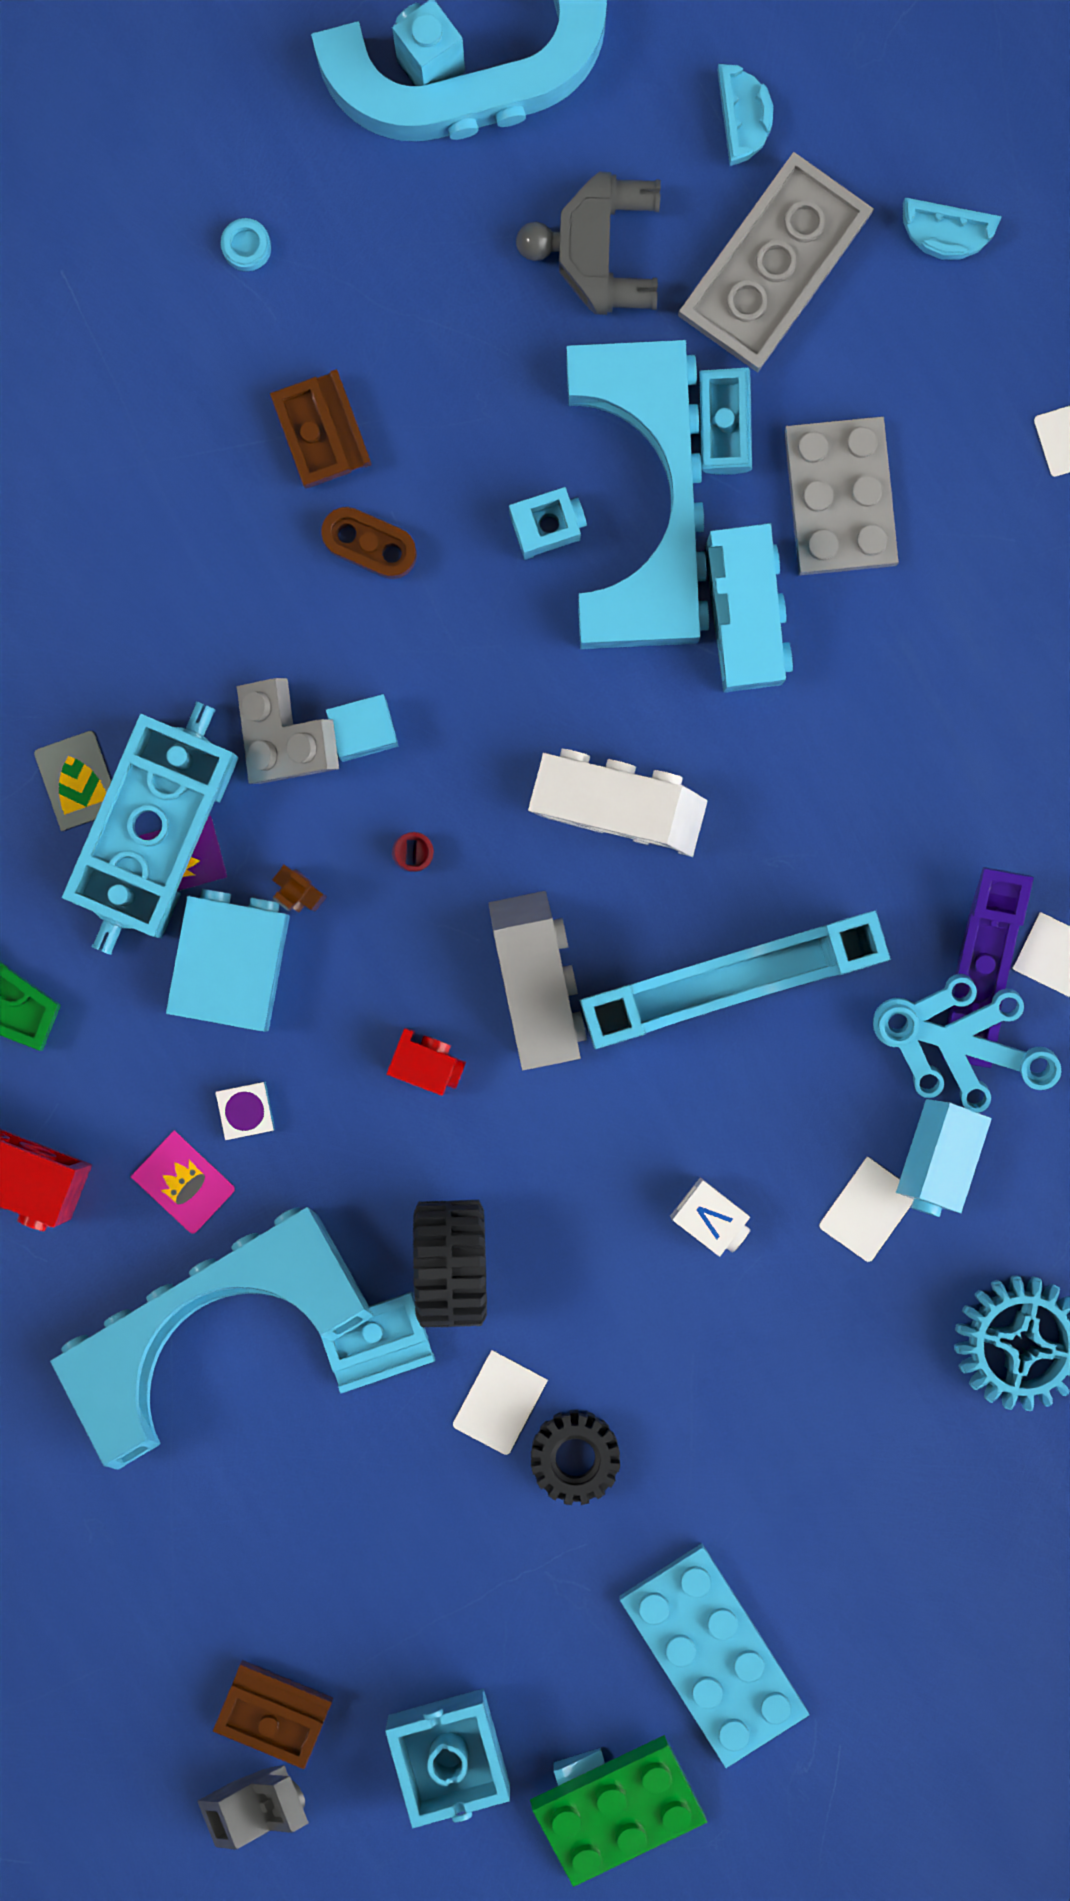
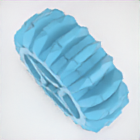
M1017 1275L1011 1276L1009 1292L1006 1291L1001 1281L994 1280L991 1282L995 1297L990 1299L987 1294L978 1290L975 1293V1297L983 1306L978 1311L968 1305L963 1307L962 1312L973 1319L971 1326L963 1323L956 1324L955 1331L963 1336H968L969 1341L956 1343L954 1350L958 1354H971V1357L963 1360L958 1365L959 1369L963 1373L977 1371L971 1377L969 1385L974 1390L981 1389L987 1385L984 1398L991 1403L997 1400L1003 1392L1002 1405L1006 1409L1012 1410L1016 1405L1018 1396H1020L1023 1409L1032 1411L1034 1408V1395H1038L1040 1401L1048 1407L1053 1404V1398L1049 1390L1055 1388L1063 1396L1068 1395L1070 1392L1068 1387L1062 1382L1067 1375L1070 1377V1315H1067L1070 1312V1297L1066 1296L1057 1301L1060 1288L1055 1284L1047 1286L1041 1294L1042 1280L1034 1276L1028 1281L1026 1291L1024 1290L1021 1277ZM1023 1304L1021 1311L1017 1310L1016 1316L1010 1325L1003 1328L988 1327L991 1321L1004 1309L1013 1305ZM1038 1306L1044 1307L1056 1322L1059 1332V1344L1040 1336V1319L1036 1317ZM1025 1331V1336L1040 1347L1031 1346L1028 1351L1023 1348L1024 1353L1019 1354L1016 1348L1001 1338L1013 1340L1016 1335L1021 1338L1020 1332ZM984 1342L1004 1350V1366L1008 1369L1006 1380L996 1376L990 1369L984 1354ZM1055 1358L1051 1366L1043 1374L1034 1379L1022 1381V1376L1028 1375L1030 1366L1036 1360H1053Z

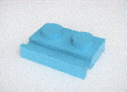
M413 1292L369 1306L374 1317L332 1342L321 1336L332 1371L335 1373L339 1385L340 1394L435 1361L425 1327H421L416 1318Z

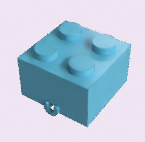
M484 1688L388 1715L385 1732L412 1828L451 1817L453 1822H461L472 1817L473 1811L510 1801V1781ZM463 1811L466 1812V1813H464V1814H462V1815H457V1813H459V1812H463Z

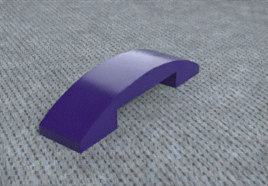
M983 867L970 909L956 974H965L973 980L977 989V995L975 1000L968 1006L959 1007L953 1005L949 1007L946 1025L992 1003L994 995L998 991L1006 989L1019 927L1023 926L1034 879L1033 876ZM958 983L953 987L952 995L957 998H963L969 993L970 986L966 983ZM1003 1000L1001 1001V1003H1000V1005H999V1009H1000V1010H1001V1007H1002ZM1001 1022L974 1036L997 1042ZM966 1055L970 1065L986 1068L992 1067L991 1062Z

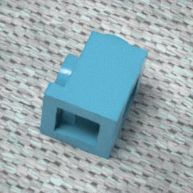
M566 487L509 505V515L524 560L533 558L534 555L580 541L581 533L579 528L587 526L579 498L570 500ZM546 517H553L558 521L559 527L555 532L546 533L541 529L540 522Z

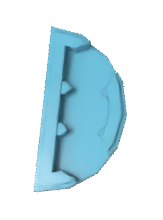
M718 64L717 72L729 164L732 166L749 160L763 147L772 128L773 103L767 87L764 84H760L753 75L744 72L742 67Z
M906 197L903 201V223L910 239L924 253L941 260H961L978 253L992 239L1002 217Z

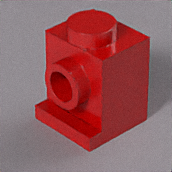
M407 1027L404 1028L386 1075L441 1096L444 1095L447 1086L456 1089L466 1061L448 1054L451 1048L450 1044L426 1035L423 1036L421 1043L412 1040L415 1030Z

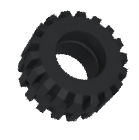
M479 1200L419 1201L414 1210L415 1314L421 1327L482 1326L487 1316L484 1209Z

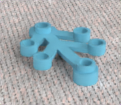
M965 974L953 975L946 982L944 989L915 1003L904 998L886 1000L874 1013L873 1028L876 1036L884 1044L901 1049L914 1075V1087L917 1093L924 1098L938 1096L944 1088V1079L939 1069L929 1065L918 1040L939 1046L960 1087V1099L963 1106L976 1113L982 1112L989 1107L991 1094L987 1085L977 1079L966 1055L1019 1071L1024 1082L1036 1090L1049 1089L1060 1079L1061 1064L1057 1056L1050 1049L1034 1047L1026 1052L974 1036L1001 1021H1014L1022 1015L1024 1002L1019 993L1013 989L998 991L994 995L992 1003L945 1026L926 1020L953 1005L964 1007L970 1005L975 1000L977 995L976 986L973 980ZM958 983H966L970 986L969 993L963 998H957L952 995V989ZM1008 997L1016 999L1017 1006L1013 1011L1005 1013L999 1009L1003 999ZM895 1014H902L907 1018L906 1024L900 1029H894L888 1025L889 1019ZM1037 1058L1047 1060L1046 1069L1040 1073L1030 1070L1032 1061ZM928 1074L936 1076L938 1080L933 1088L925 1089L919 1085L923 1076ZM971 1090H982L984 1098L979 1103L968 1102L966 1100L967 1094Z

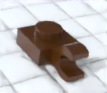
M283 865L272 879L281 887L274 895L273 900L287 911L293 908L300 913L304 906H306L311 911L316 912L327 897L311 884L312 881L297 869L293 871L286 865Z

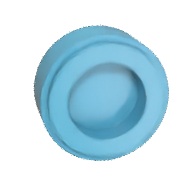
M242 218L231 222L224 229L221 236V249L225 259L233 268L246 272L254 271L267 262L271 253V241L262 224L253 219Z

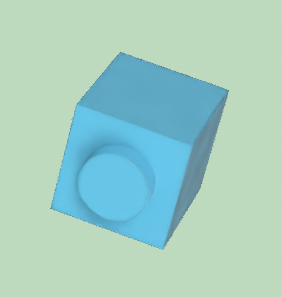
M384 694L326 709L328 720H333L337 753L342 762L399 747Z

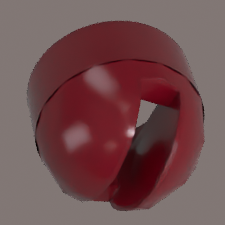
M409 832L401 835L395 841L392 848V857L395 864L407 872L425 869L431 863L434 854L433 845L429 838L418 832ZM407 840H414L413 865L406 864Z

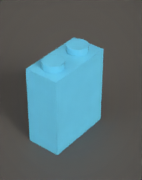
M202 889L200 898L187 896L166 1014L263 1032L269 1031L290 915L278 913L280 905L277 902L251 898L249 907L230 904L231 894Z

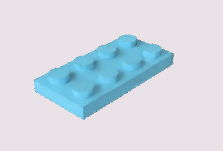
M702 1543L619 1596L620 1602L725 1768L809 1716L806 1706Z

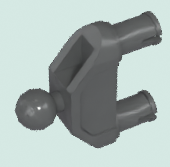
M600 171L581 188L561 211L560 232H552L547 225L541 222L527 223L517 233V249L522 256L532 261L543 260L551 252H560L559 273L583 303L596 315H607V312L612 313V308L656 310L658 278H613V272H609L610 215H615V210L659 212L661 180H616V174Z

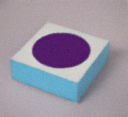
M266 1082L216 1092L225 1140L275 1130Z

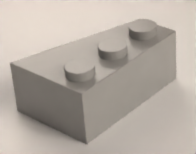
M546 891L488 902L522 1071L581 1059L578 1042L587 1040L581 1011L572 1013L568 996L576 995L578 992L572 965L562 967L559 949L568 948L563 918L553 920Z

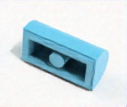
M733 368L699 371L702 471L719 475L740 474L751 471L750 369Z

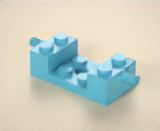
M196 701L186 728L171 727L140 713L63 893V899L89 909L103 919V923L91 947L102 950L104 953L112 954L122 928L136 929L156 938L163 937L181 893L177 892V889L214 802L220 803L239 757L233 752L212 744L204 737L216 710ZM145 812L157 813L162 821L160 834L152 840L141 839L135 830L137 818Z

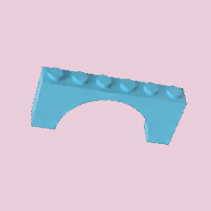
M686 340L567 346L568 405L591 407L609 412L636 428L650 442L662 461L667 474L671 496L668 528L661 543L649 560L631 576L615 585L593 592L579 593L580 649L698 644L700 631L709 629L708 602L699 601L698 582L706 581L705 551L696 552L695 532H704L703 503H694L693 483H701L700 453H691L690 434H699L698 404H689L688 385H696L697 383L696 356L686 354Z
M875 910L580 999L579 1002L593 1047L598 1049L731 1005L824 978L845 974L891 959Z
M296 1207L284 1212L274 1220L276 1226L261 1235L252 1233L244 1236L232 1245L233 1252L218 1261L215 1258H211L197 1264L189 1271L191 1277L176 1286L167 1284L157 1288L146 1297L148 1303L133 1312L130 1309H126L112 1315L104 1322L105 1328L91 1337H88V1335L76 1337L61 1348L63 1354L52 1359L50 1362L103 1466L119 1470L161 1444L155 1432L150 1409V1388L154 1367L162 1348L171 1334L186 1318L201 1307L233 1295L263 1294L286 1300L299 1308L314 1324L320 1335L331 1342L374 1317L319 1215L308 1207L303 1210Z

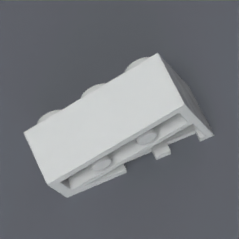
M561 749L560 757L543 753L528 811L546 819L599 833L605 832L633 839V842L645 845L651 843L678 851L679 854L693 857L708 800L681 785L682 777L658 770L653 771L652 778L636 775V766L607 759L606 767L589 764V755L569 749Z

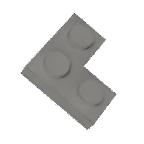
M273 678L237 686L249 784H262L339 769L333 720L320 719L293 725L288 679Z

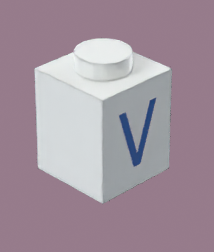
M702 1178L698 1179L670 1215L674 1222L719 1257L725 1249L733 1253L750 1232V1229L745 1226L750 1216Z

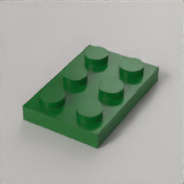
M665 1735L530 1799L532 1811L573 1887L707 1823L704 1811Z

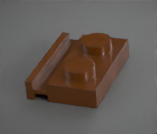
M337 369L330 371L327 375L318 378L313 377L270 393L305 489L349 474L355 469L372 465Z
M242 1660L212 1732L305 1769L332 1704L333 1697Z

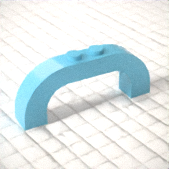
M553 0L559 21L550 42L535 55L423 86H406L395 83L383 76L375 68L368 56L359 21L312 33L311 37L324 83L337 105L353 121L375 134L400 141H427L449 135L451 139L458 140L476 134L479 131V127L497 123L499 127L519 124L526 119V115L557 104L577 89L592 70L599 56L605 33L607 0Z

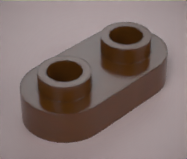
M351 507L335 509L328 514L323 522L321 533L324 544L330 553L340 559L388 579H397L405 576L415 565L417 559L415 543L412 537L401 528ZM345 527H352L357 532L356 538L350 543L341 542L338 538L340 530ZM391 546L399 548L402 552L401 558L394 563L387 562L383 558L384 551Z

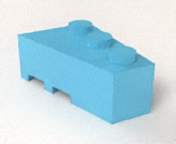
M771 523L710 531L705 545V555L723 693L782 685L786 680L785 672L793 671V661L790 643H782L781 623H786V607L783 593L778 594L776 574H780V561L777 545H773Z

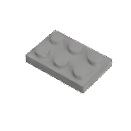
M884 416L786 426L784 433L799 576L897 566L899 561Z

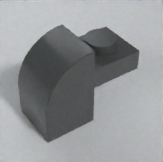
M285 1765L266 1768L235 1780L197 1801L213 1843L217 1848L237 1850L268 1831L293 1833L308 1824L303 1810L305 1807L304 1795L300 1787L288 1776Z

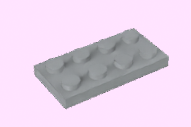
M793 152L682 306L678 316L758 373L871 216L874 208Z

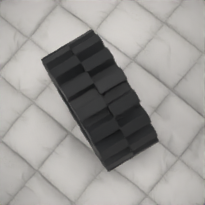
M570 1410V1413L563 1415L560 1412L553 1415V1419L549 1422L545 1421L540 1426L538 1434H535L532 1442L531 1468L533 1475L537 1479V1484L541 1490L544 1488L548 1492L550 1498L555 1501L557 1498L564 1500V1504L572 1505L573 1502H581V1505L589 1504L590 1499L594 1497L599 1499L604 1496L605 1490L608 1487L611 1488L615 1483V1476L620 1469L618 1442L614 1432L612 1433L609 1429V1425L603 1419L601 1421L597 1419L593 1413L586 1412V1414L579 1413L578 1410ZM570 1439H581L590 1444L595 1453V1460L591 1469L579 1476L564 1473L556 1462V1453L562 1443Z

